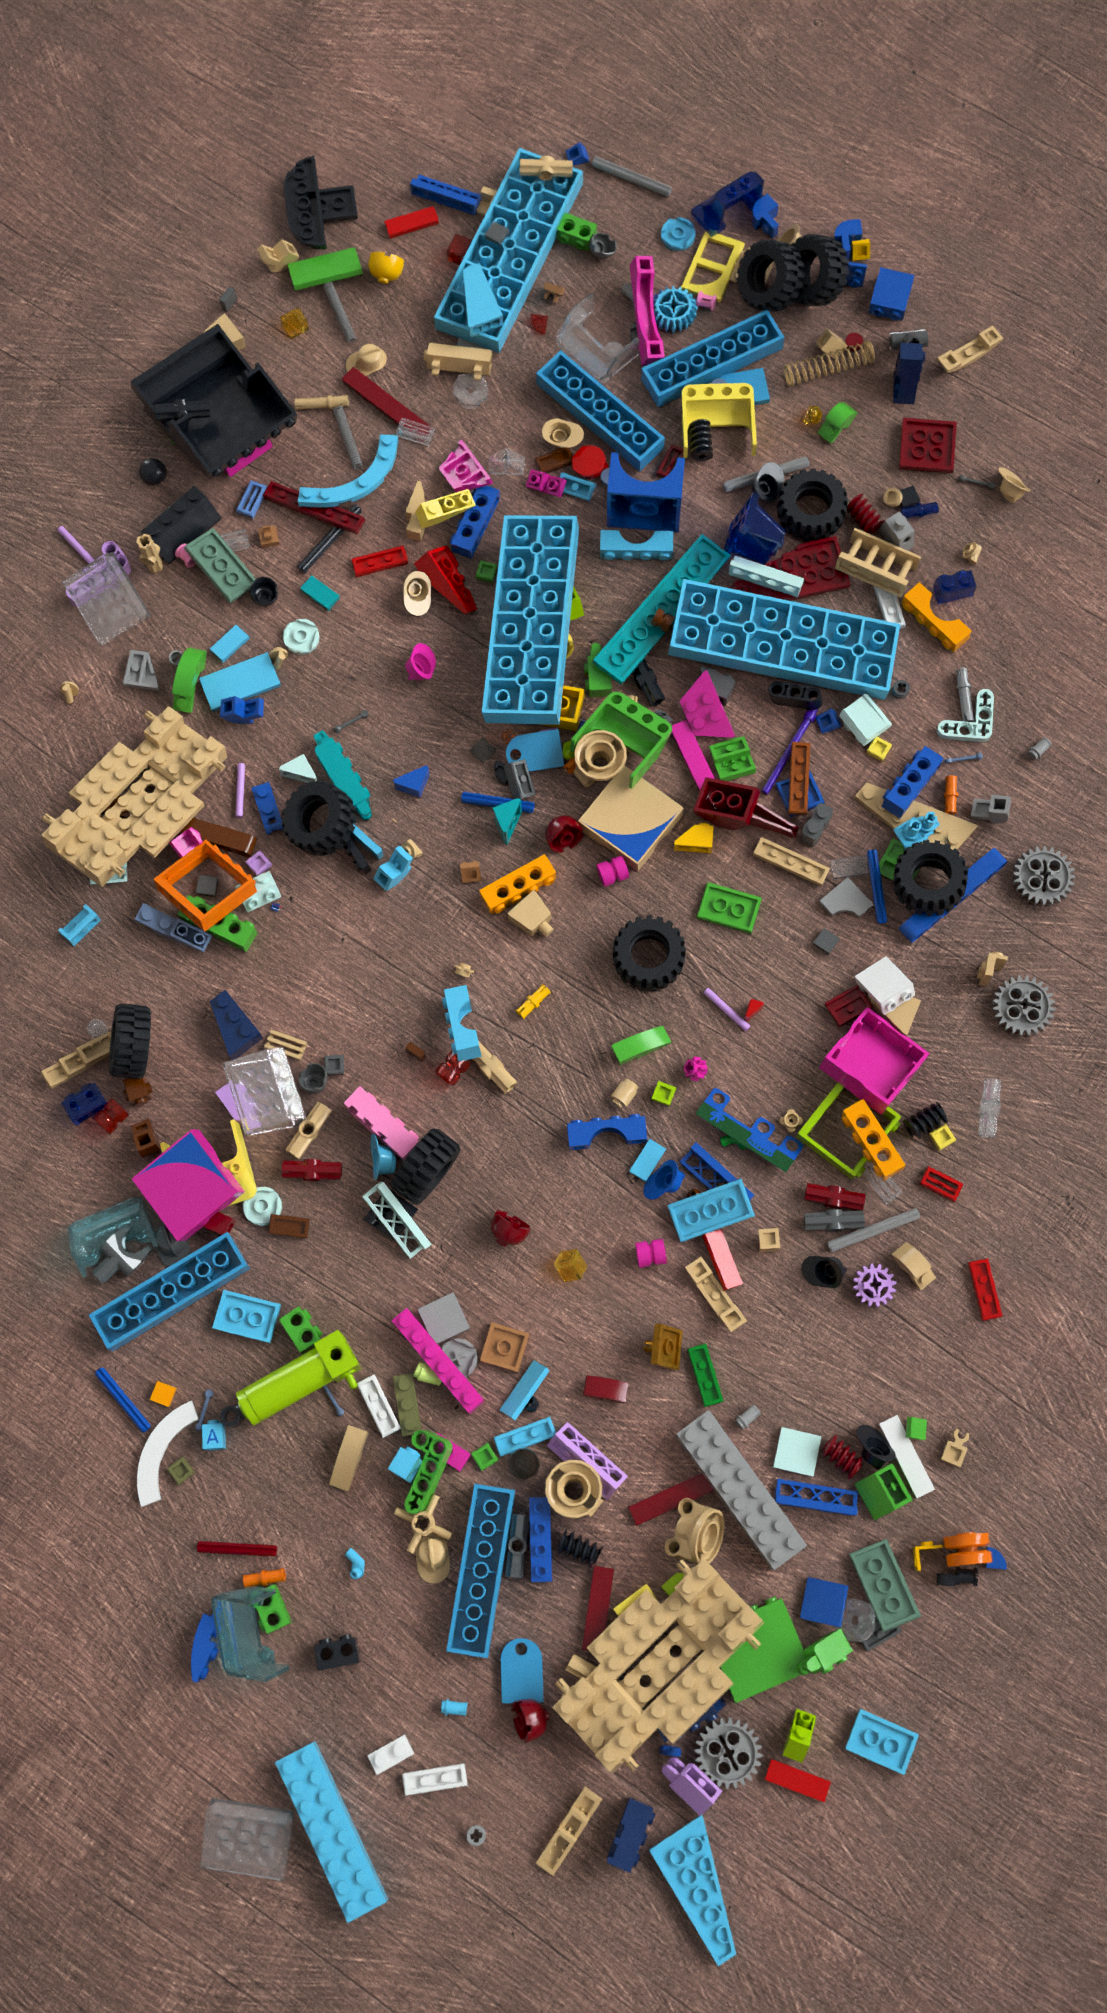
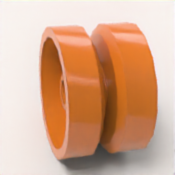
M975 1532L959 1533L956 1536L943 1537L945 1549H958V1553H951L946 1556L947 1567L993 1562L991 1551H978L977 1548L990 1544L989 1533L975 1534Z

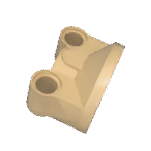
M606 730L592 731L585 734L578 741L575 748V770L573 773L585 788L592 785L595 781H607L614 778L623 770L628 758L623 741L616 734ZM597 758H604L609 764L598 767L593 765V761Z
M568 1460L557 1464L545 1479V1493L549 1504L557 1513L565 1517L579 1518L586 1515L592 1517L603 1502L601 1499L602 1482L600 1476L591 1465L582 1460ZM572 1481L580 1483L583 1487L582 1496L576 1500L568 1498L565 1493L567 1484Z
M689 1498L682 1499L678 1504V1511L682 1516L676 1525L675 1537L667 1540L665 1544V1552L678 1560L686 1559L689 1562L699 1564L705 1559L708 1563H711L722 1544L725 1529L724 1516L718 1509L700 1505ZM693 1506L692 1511L688 1513V1509ZM679 1545V1550L675 1553V1549Z

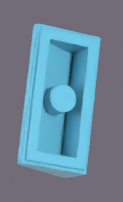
M561 472L560 478L567 480L563 493L587 501L591 500L597 483Z

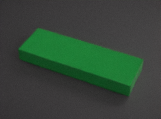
M707 1344L688 1348L687 1352L704 1408L724 1402Z

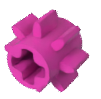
M693 1056V1060L687 1059L684 1065L685 1076L690 1077L692 1081H698L699 1078L704 1079L708 1071L706 1061L701 1060V1057Z

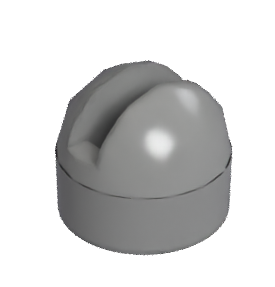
M178 650L172 651L169 654L170 663L178 666L180 659L175 663L173 661L178 656L182 657L183 654Z

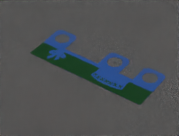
M714 1088L695 1114L779 1169L787 1172L802 1150V1142L788 1135L778 1147L768 1140L775 1130L774 1124L763 1117H759L754 1125L749 1128L723 1111L730 1101V1097L720 1089ZM714 1094H722L725 1101L722 1104L714 1102ZM761 1122L767 1123L770 1127L769 1132H760L758 1124ZM787 1141H795L798 1149L796 1151L788 1150L786 1147Z

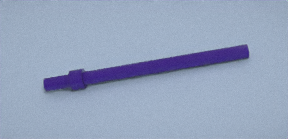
M818 709L807 710L804 714V720L761 790L763 794L768 795L791 756V743L800 741L809 724L813 723L816 718L815 714Z

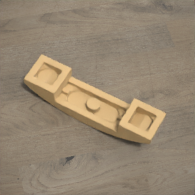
M991 326L979 333L976 339L954 352L950 350L937 358V361L947 373L957 371L987 354L1003 341V337L994 326Z
M699 1257L685 1267L705 1300L730 1333L747 1322L741 1311L734 1305L716 1280L713 1272L702 1257Z

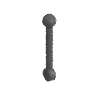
M964 475L958 477L960 482L967 481L986 486L989 490L995 488L994 482L986 483L966 478Z
M363 710L361 714L356 716L355 718L347 721L346 723L340 726H335L334 731L339 733L342 728L361 719L362 717L367 718L368 711Z

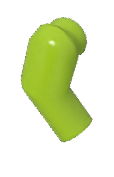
M571 740L563 745L562 755L565 759L575 757V754L570 751Z

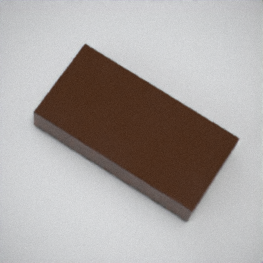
M560 448L535 458V463L540 472L549 474L571 465L573 456L569 448Z
M271 1214L268 1234L307 1238L310 1219Z

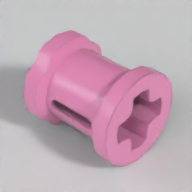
M699 291L696 300L697 307L702 306L713 311L717 295L710 296Z
M187 544L180 545L176 549L175 556L181 558L187 568L193 567L196 563L184 550V546Z

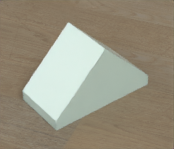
M304 754L281 765L279 768L283 777L305 783L317 781L316 775Z

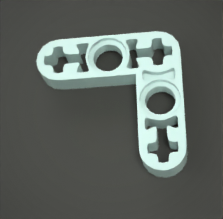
M982 689L978 692L975 701L974 722L943 720L937 728L938 736L949 740L988 741L992 734L994 695L992 691ZM983 695H986L987 698L986 706H983ZM984 711L988 713L989 718L981 719L979 713ZM982 725H985V736H982V734L980 733ZM944 726L949 730L948 733H944ZM966 727L969 730V734L962 735L959 729Z

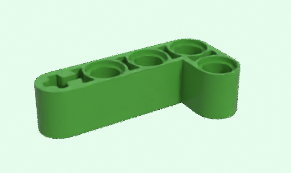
M418 1430L414 1432L411 1438L412 1444L426 1452L405 1500V1509L410 1514L425 1511L452 1452V1444L448 1439L429 1430ZM422 1434L426 1436V1443L424 1445L420 1442ZM440 1442L444 1445L442 1453L437 1448ZM432 1461L436 1465V1469L434 1472H432L429 1467ZM423 1480L428 1484L426 1491L421 1486Z

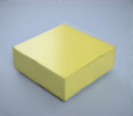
M876 737L866 753L883 762L892 744Z
M946 1124L929 1133L931 1140L939 1151L956 1141Z

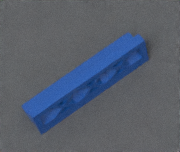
M418 175L417 179L412 178L410 183L412 195L472 215H476V210L481 202V195L422 175Z
M697 1142L694 1143L690 1151L679 1162L709 1190L716 1188V1183L727 1184L737 1180ZM692 1154L699 1159V1167H691L686 1163ZM710 1169L713 1172L714 1180H705L702 1177V1170ZM745 1187L749 1200L751 1201L754 1197V1194Z
M777 1479L775 1502L777 1504L857 1516V1491ZM781 1484L790 1485L794 1493L790 1496L780 1495ZM794 1486H798V1487H801V1488H799L798 1490H796V1489L794 1488ZM803 1488H809L815 1496L811 1499H803L798 1492ZM814 1489L821 1491L819 1493H816ZM824 1491H829L835 1499L830 1503L823 1502L818 1495ZM834 1492H835V1493H841V1494L837 1497V1496L834 1494ZM844 1494L853 1495L852 1506L843 1505L839 1498Z

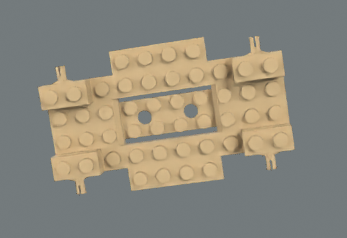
M169 706L158 716H155L150 711L145 713L144 717L152 723L144 730L146 739L134 751L118 742L69 792L70 797L81 804L74 812L66 809L56 819L48 813L42 818L43 821L50 825L41 835L45 846L100 887H103L115 873L121 877L125 872L121 867L140 848L155 858L204 807V802L194 796L193 793L216 769L222 772L226 767L223 764L227 758L225 746L211 736L206 740L185 725L183 716ZM146 769L147 771L143 773V776L136 783L132 784L127 793L119 797L118 802L111 809H108L101 818V813ZM152 785L155 787V791L147 793L145 788ZM128 811L130 816L127 819L120 818L121 812Z
M705 1559L692 1568L684 1560H681L680 1563L685 1568L679 1563L676 1566L685 1575L674 1587L676 1590L662 1604L646 1589L587 1647L601 1663L586 1678L582 1677L571 1687L562 1678L559 1679L560 1683L557 1681L555 1684L564 1694L553 1708L574 1729L610 1773H614L624 1762L632 1772L635 1771V1768H638L639 1765L631 1755L658 1728L674 1744L734 1684L720 1667L746 1641L754 1650L758 1647L752 1641L758 1646L761 1645L753 1634L764 1624L763 1620L740 1598ZM677 1621L678 1625L618 1683L616 1680ZM675 1645L679 1646L682 1651L681 1655L677 1658L670 1655V1649ZM703 1650L704 1652L643 1711L642 1709ZM643 1675H648L651 1678V1684L646 1688L640 1685V1678Z

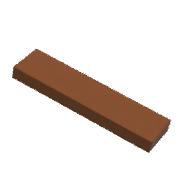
M791 743L788 814L807 816L811 743Z

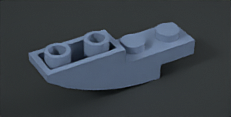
M145 903L142 904L135 918L136 922L152 929L153 932L203 953L212 937L211 934L180 919H175Z

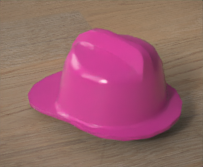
M423 643L416 644L405 664L406 671L409 674L408 679L417 681L430 679L436 666V658L429 646Z

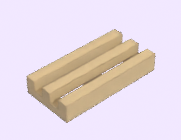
M271 1029L264 1048L301 1061L308 1043ZM274 1036L302 1045V1047L300 1048L295 1045L274 1039ZM271 1043H275L287 1047L289 1049L298 1051L299 1054L297 1055L295 1053L274 1047L271 1045Z

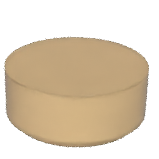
M896 488L888 489L883 496L885 504L890 507H897L903 498L902 493Z

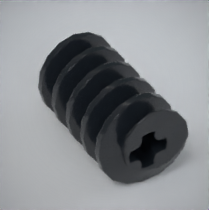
M706 419L695 420L688 427L690 456L698 461H707L713 458L712 434L710 433L711 423Z
M936 1102V1105L932 1103L929 1108L925 1107L923 1112L918 1111L916 1116L911 1115L910 1120L904 1119L903 1124L911 1138L916 1136L918 1139H921L920 1132L928 1135L927 1128L933 1132L935 1131L934 1124L940 1128V1121L942 1120L947 1124L948 1120L942 1106Z
M566 1528L558 1546V1553L561 1554L566 1550L565 1557L568 1558L573 1554V1561L581 1557L580 1564L583 1565L588 1561V1568H591L596 1564L603 1545L599 1549H597V1542L589 1546L588 1538L584 1542H582V1535L574 1539L575 1532L572 1531L567 1535Z

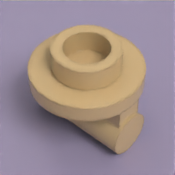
M975 542L968 543L963 548L962 555L965 559L969 560V563L976 564L982 547Z
M276 647L269 653L270 658L274 660L273 666L275 669H280L284 659L288 657L287 650L281 647Z
M66 681L61 684L60 691L64 694L68 704L73 703V696L78 694L79 688L75 683Z
M411 839L401 845L413 859L423 854Z

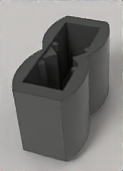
M823 803L815 807L811 819L804 825L801 835L802 842L811 847H814L819 842L822 832L830 824L833 814L832 808Z

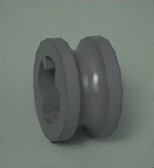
M904 680L896 681L892 689L893 695L898 699L906 698L910 685ZM899 686L900 688H905L904 693L897 691Z

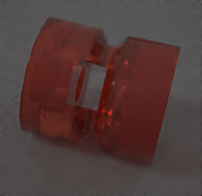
M451 1050L445 1058L446 1063H440L435 1073L448 1084L455 1086L461 1079L459 1073L466 1072L471 1064L468 1060L458 1061L457 1054L453 1055Z
M111 1098L104 1105V1110H99L92 1118L111 1135L118 1128L117 1123H123L129 1114ZM111 1111L116 1114L114 1119L108 1115Z

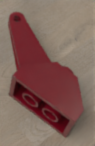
M705 777L693 810L700 818L721 828L738 830L750 824L790 838H796V832L799 830L796 825L757 802L760 795L757 787Z

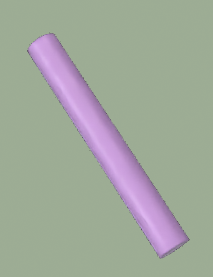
M60 526L57 531L91 567H95L97 565L95 559L63 526Z
M244 763L237 764L236 818L243 817Z
M707 988L703 994L745 1032L750 1028V1025L712 990Z

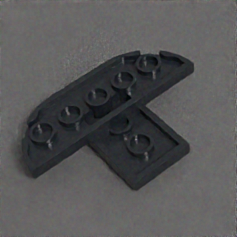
M315 156L306 157L298 161L295 167L287 173L284 180V195L288 224L292 235L304 246L317 250L327 249L324 223L358 219L354 186L319 189Z

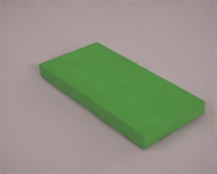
M355 247L288 264L295 290L363 274Z

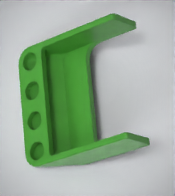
M612 692L573 736L570 751L574 753L578 741L585 734L592 731L606 730L616 734L623 741L626 748L644 758L630 776L629 788L633 789L658 759L672 732V726L668 721L623 693Z

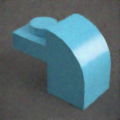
M401 846L395 848L390 860L379 866L373 879L385 891H388L409 873L412 868L410 863L413 858Z

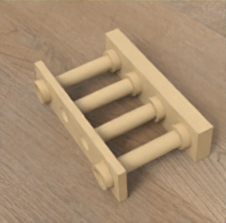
M854 528L849 541L853 545L848 554L840 553L835 569L902 598L909 582L905 577L909 569L916 571L921 556ZM860 547L870 551L865 561L855 558ZM876 554L886 558L882 568L871 565ZM893 562L903 566L898 576L888 572Z

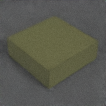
M184 1456L167 1468L178 1485H181L196 1473Z

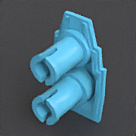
M934 812L926 813L925 817H913L893 830L905 849L911 847L916 842L921 843L923 840H927L934 833L933 831L940 825L937 821V816H934Z

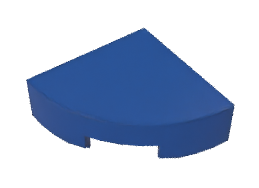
M986 1547V1550L991 1551L993 1562L985 1563V1568L1007 1570V1564L1003 1555L992 1547Z
M661 1745L659 1754L681 1757V1748Z

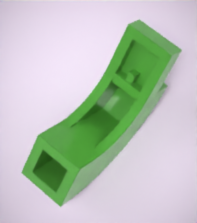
M189 647L183 653L173 684V710L188 713L193 711L195 686L200 672L205 669L206 651Z

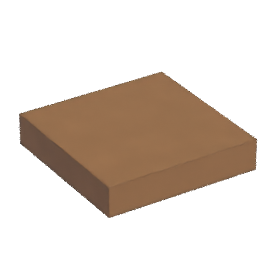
M491 1322L480 1362L518 1373L530 1334Z

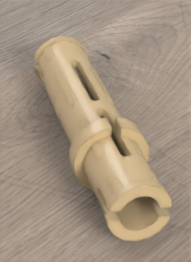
M328 395V397L295 398V409L349 407L348 395Z

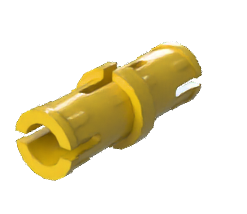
M542 984L532 995L526 997L527 1000L515 1010L519 1016L521 1015L522 1019H525L534 1008L540 1006L539 1003L551 993L550 990Z

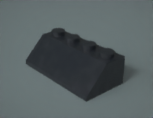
M194 485L145 527L141 534L151 536L153 542L160 547L159 556L169 565L177 558L175 552L180 545L189 544L211 529L222 517L208 498Z

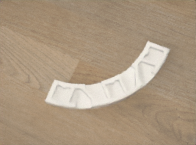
M189 1401L169 1413L153 1430L143 1448L137 1473V1489L141 1507L162 1500L159 1491L158 1473L160 1462L171 1440L184 1428L199 1420L193 1401Z

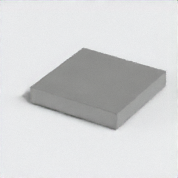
M454 1292L418 1309L429 1335L437 1344L470 1329Z

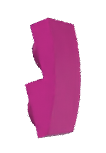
M531 469L526 487L561 498L567 480Z

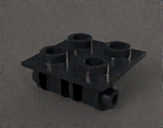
M390 1189L409 1216L413 1218L418 1209ZM381 1196L378 1198L375 1204L380 1205ZM383 1207L382 1216L386 1220H392L393 1211L391 1208ZM371 1209L364 1220L395 1241ZM395 1223L394 1232L397 1235H401L405 1226L402 1223Z

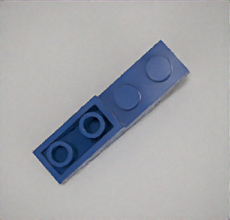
M220 1598L212 1616L207 1613L203 1614L195 1634L191 1655L192 1681L196 1683L206 1678L209 1672L207 1666L210 1660H215L219 1649H217L219 1643L213 1641L212 1638L218 1636L221 1630L219 1625L223 1618H227L231 1607H229L231 1602L224 1598Z

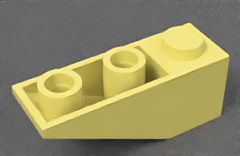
M469 489L421 503L415 514L423 529L439 524L476 505Z

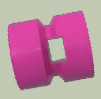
M621 855L612 858L610 863L605 861L596 864L598 875L604 887L613 885L615 880L621 882L630 878L626 863Z
M663 1238L655 1239L650 1244L646 1241L635 1243L639 1268L650 1267L652 1262L656 1265L667 1264Z

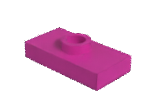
M450 1441L452 1452L447 1464L461 1472L471 1454ZM440 1442L437 1448L442 1453L444 1445Z

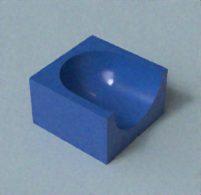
M611 452L607 489V527L679 533L685 458H677L674 469L666 477L653 482H644L630 477L620 465L619 453Z

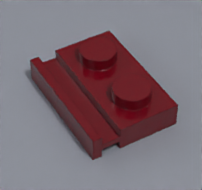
M858 984L825 1002L824 1005L839 1028L858 1018L867 1007L872 1010V1005L864 993L861 992Z

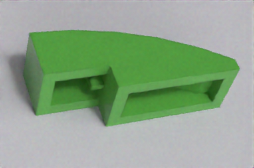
M659 1026L611 1045V1050L620 1066L671 1044V1040L664 1027Z

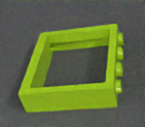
M837 1083L796 1137L853 1180L855 1176L859 1178L866 1169L863 1167L867 1162L864 1156L852 1170L807 1136L845 1089V1087ZM888 1106L882 1114L890 1120V1123L884 1129L886 1135L890 1131L895 1132L901 1125L898 1122L901 1116Z

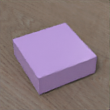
M260 850L245 861L256 876L264 873L272 866Z

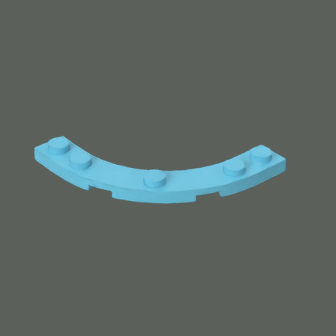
M380 434L378 451L374 462L363 475L354 481L333 488L300 487L298 505L304 507L339 506V503L350 500L354 502L370 494L383 483L384 477L392 470L397 453L398 435Z

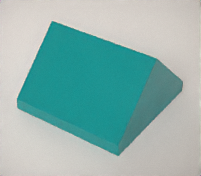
M519 798L493 807L494 821L506 845H508L522 814V804Z

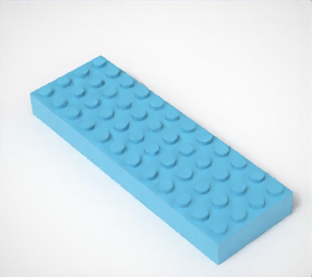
M521 148L518 149L434 316L436 330L500 353L557 238V227L564 213H569L583 185V171L573 168L572 177H553L551 180H542L538 176H521L520 159L539 160L542 156ZM493 222L509 229V234L501 246L485 239V234ZM479 263L503 315V326L470 337L463 269Z
M504 515L482 705V715L485 723L557 725L560 723L579 536L577 516Z
M683 579L668 655L858 695L868 694L870 697L885 700L890 690L900 624Z

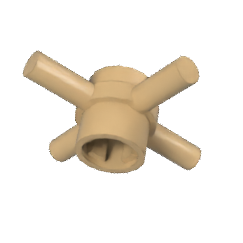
M432 1494L425 1511L415 1515L399 1507L396 1508L394 1515L411 1522V1528L414 1531L406 1551L414 1554L421 1537L428 1536L431 1533L450 1540L452 1532L437 1526L432 1515L440 1498L439 1496ZM426 1518L428 1519V1526L422 1530L418 1521Z

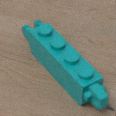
M323 730L314 734L313 736L317 744L315 748L316 757L330 781L352 799V805L355 806L356 812L358 811L363 820H370L372 812L369 807V797L371 795L366 786H361L360 782L362 780L357 771H352L351 767L353 765L348 756H343L342 752L344 750L339 742L335 743L334 739L329 738Z

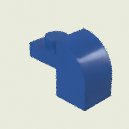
M767 193L757 200L753 207L752 225L755 230L761 227L763 232L773 239L778 235L779 224L773 218L777 216L779 205Z
M861 219L843 221L835 230L834 239L842 244V248L847 253L846 258L848 260L851 251V241L862 240Z
M236 696L221 699L220 717L232 723L251 724L253 719L263 717L264 700L259 697L244 701Z

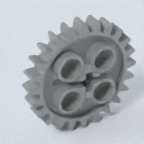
M1038 846L1034 849V852L1029 849L1027 854L1023 853L1021 855L1022 859L1018 858L1016 862L1018 865H1015L1013 868L1016 872L1013 873L1012 877L1017 878L1013 884L1019 885L1016 892L1022 891L1023 893L1020 897L1027 896V902L1031 901V899L1034 900L1035 906L1038 902H1041L1042 907H1044L1046 902L1049 906H1052L1053 900L1059 904L1060 898L1065 900L1066 894H1070L1072 891L1070 888H1073L1075 884L1072 881L1076 876L1071 875L1075 869L1069 868L1072 862H1065L1067 856L1060 857V850L1055 854L1053 847L1050 851H1047L1046 846L1043 847L1042 851H1040ZM1030 864L1037 865L1038 870L1032 869ZM1049 865L1056 866L1057 871L1051 870ZM1044 877L1046 878V880L1044 881L1045 892L1042 891ZM1030 882L1037 883L1038 888L1032 887ZM1049 883L1056 884L1057 889L1051 888Z
M1018 975L1016 981L1013 977L1009 979V983L1004 981L1002 983L1003 987L999 986L997 988L998 992H995L993 995L996 999L992 1001V1004L996 1005L992 1012L998 1013L994 1019L1001 1020L998 1025L1005 1024L1004 1031L1010 1028L1011 1035L1017 1031L1019 1037L1022 1036L1023 1032H1025L1027 1037L1030 1036L1031 1031L1034 1035L1038 1034V1030L1043 1032L1045 1029L1044 1025L1048 1027L1050 1024L1048 1020L1054 1018L1050 1013L1056 1010L1054 1007H1050L1054 1005L1055 1001L1050 1000L1053 993H1046L1049 987L1042 988L1043 981L1037 984L1036 977L1029 981L1028 975H1026L1024 980ZM1010 993H1017L1019 999L1012 998ZM1030 995H1035L1038 998V1002L1032 1001ZM1009 1011H1015L1017 1017H1011ZM1028 1014H1034L1037 1020H1031Z
M731 1717L728 1718L727 1723L720 1718L719 1725L712 1721V1729L705 1726L707 1733H699L703 1740H696L700 1748L694 1749V1751L699 1753L700 1756L695 1758V1761L702 1762L698 1768L700 1770L705 1769L704 1774L706 1776L710 1775L712 1782L716 1779L717 1787H720L723 1782L726 1789L729 1788L730 1783L736 1789L737 1782L739 1781L744 1786V1778L751 1781L750 1773H758L754 1766H761L757 1758L763 1757V1755L757 1753V1750L762 1748V1745L755 1744L759 1737H752L754 1729L746 1731L748 1724L745 1723L741 1727L739 1719L736 1720L735 1724H732ZM732 1732L738 1734L739 1739L736 1744L728 1743L727 1736ZM720 1735L723 1736L727 1747L730 1750H734L731 1755L738 1767L737 1771L734 1770L730 1759L727 1756L723 1757L725 1749L719 1739ZM712 1742H717L720 1745V1750L716 1754L709 1752V1745ZM740 1752H745L748 1755V1761L745 1764H740L737 1761V1756ZM721 1762H727L730 1766L729 1771L725 1774L720 1773L718 1770Z

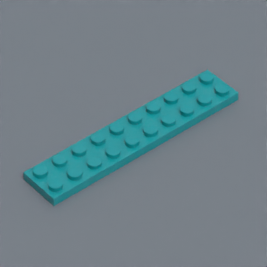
M701 534L593 659L592 663L622 685L666 634L660 627L650 625L657 610L660 608L664 610L665 614L675 616L683 579L708 584L730 559L731 555L704 534Z

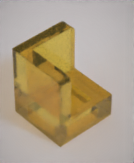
M299 307L280 316L282 327L290 339L309 330L307 320Z
M578 1249L561 1251L554 1263L565 1282L581 1280L587 1269V1265Z

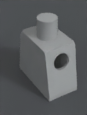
M897 512L883 522L878 531L887 542L907 551L914 547L915 531L900 512Z

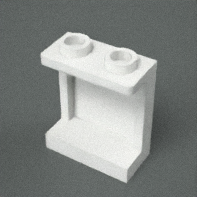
M887 956L855 976L856 983L861 992L866 991L880 1006L881 1012L884 1015L915 996L913 983Z

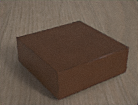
M411 1042L405 1047L407 1053L423 1063L426 1058L425 1051Z

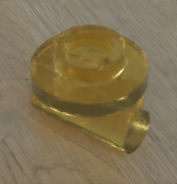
M810 405L802 419L804 424L819 423L822 417L819 406Z

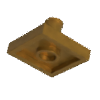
M655 1324L653 1341L645 1340L644 1345H649L650 1347L643 1346L646 1353H652L651 1364L670 1370H679L683 1330L664 1324Z

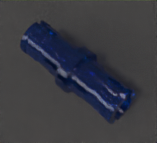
M937 501L927 504L917 503L915 506L902 507L900 509V513L905 518L917 516L921 518L923 515L939 512Z

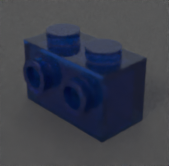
M961 570L952 575L944 574L936 578L933 590L937 603L941 604L971 597L974 595L977 586L972 570Z
M95 1082L84 1085L81 1091L76 1094H69L61 1102L71 1121L76 1126L110 1106Z

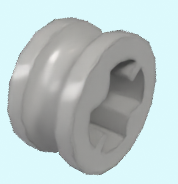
M480 1825L472 1826L467 1832V1840L474 1846L481 1845L486 1838L485 1829ZM474 1829H478L479 1833L482 1832V1837H479V1841H474V1838L472 1839L470 1836L474 1833Z

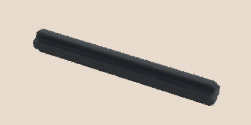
M356 504L348 510L358 515L362 512L361 508ZM334 526L298 564V570L303 574L306 573L345 530Z

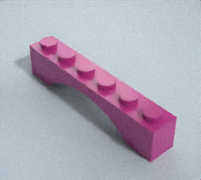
M635 256L629 265L641 366H648L665 358L663 340L659 335L654 315L653 256Z
M407 1308L391 1320L469 1415L485 1402Z

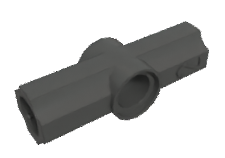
M833 1209L820 1213H804L805 1231L826 1230L827 1232H838L844 1229H861L865 1227L863 1211Z
M512 1514L506 1577L523 1578L529 1515ZM516 1540L523 1542V1549L520 1552H515L512 1549V1543Z

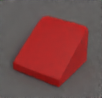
M751 999L744 1020L748 1022L763 1009L765 1003Z

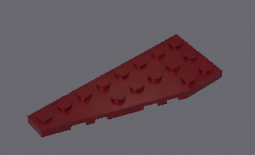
M837 536L802 543L796 546L794 550L782 554L775 561L765 564V566L804 578L798 597L743 579L737 580L728 588L792 601L850 588L851 584L848 574L835 569L841 550Z

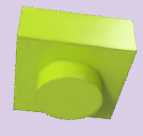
M658 1081L651 1100L670 1107L676 1087Z

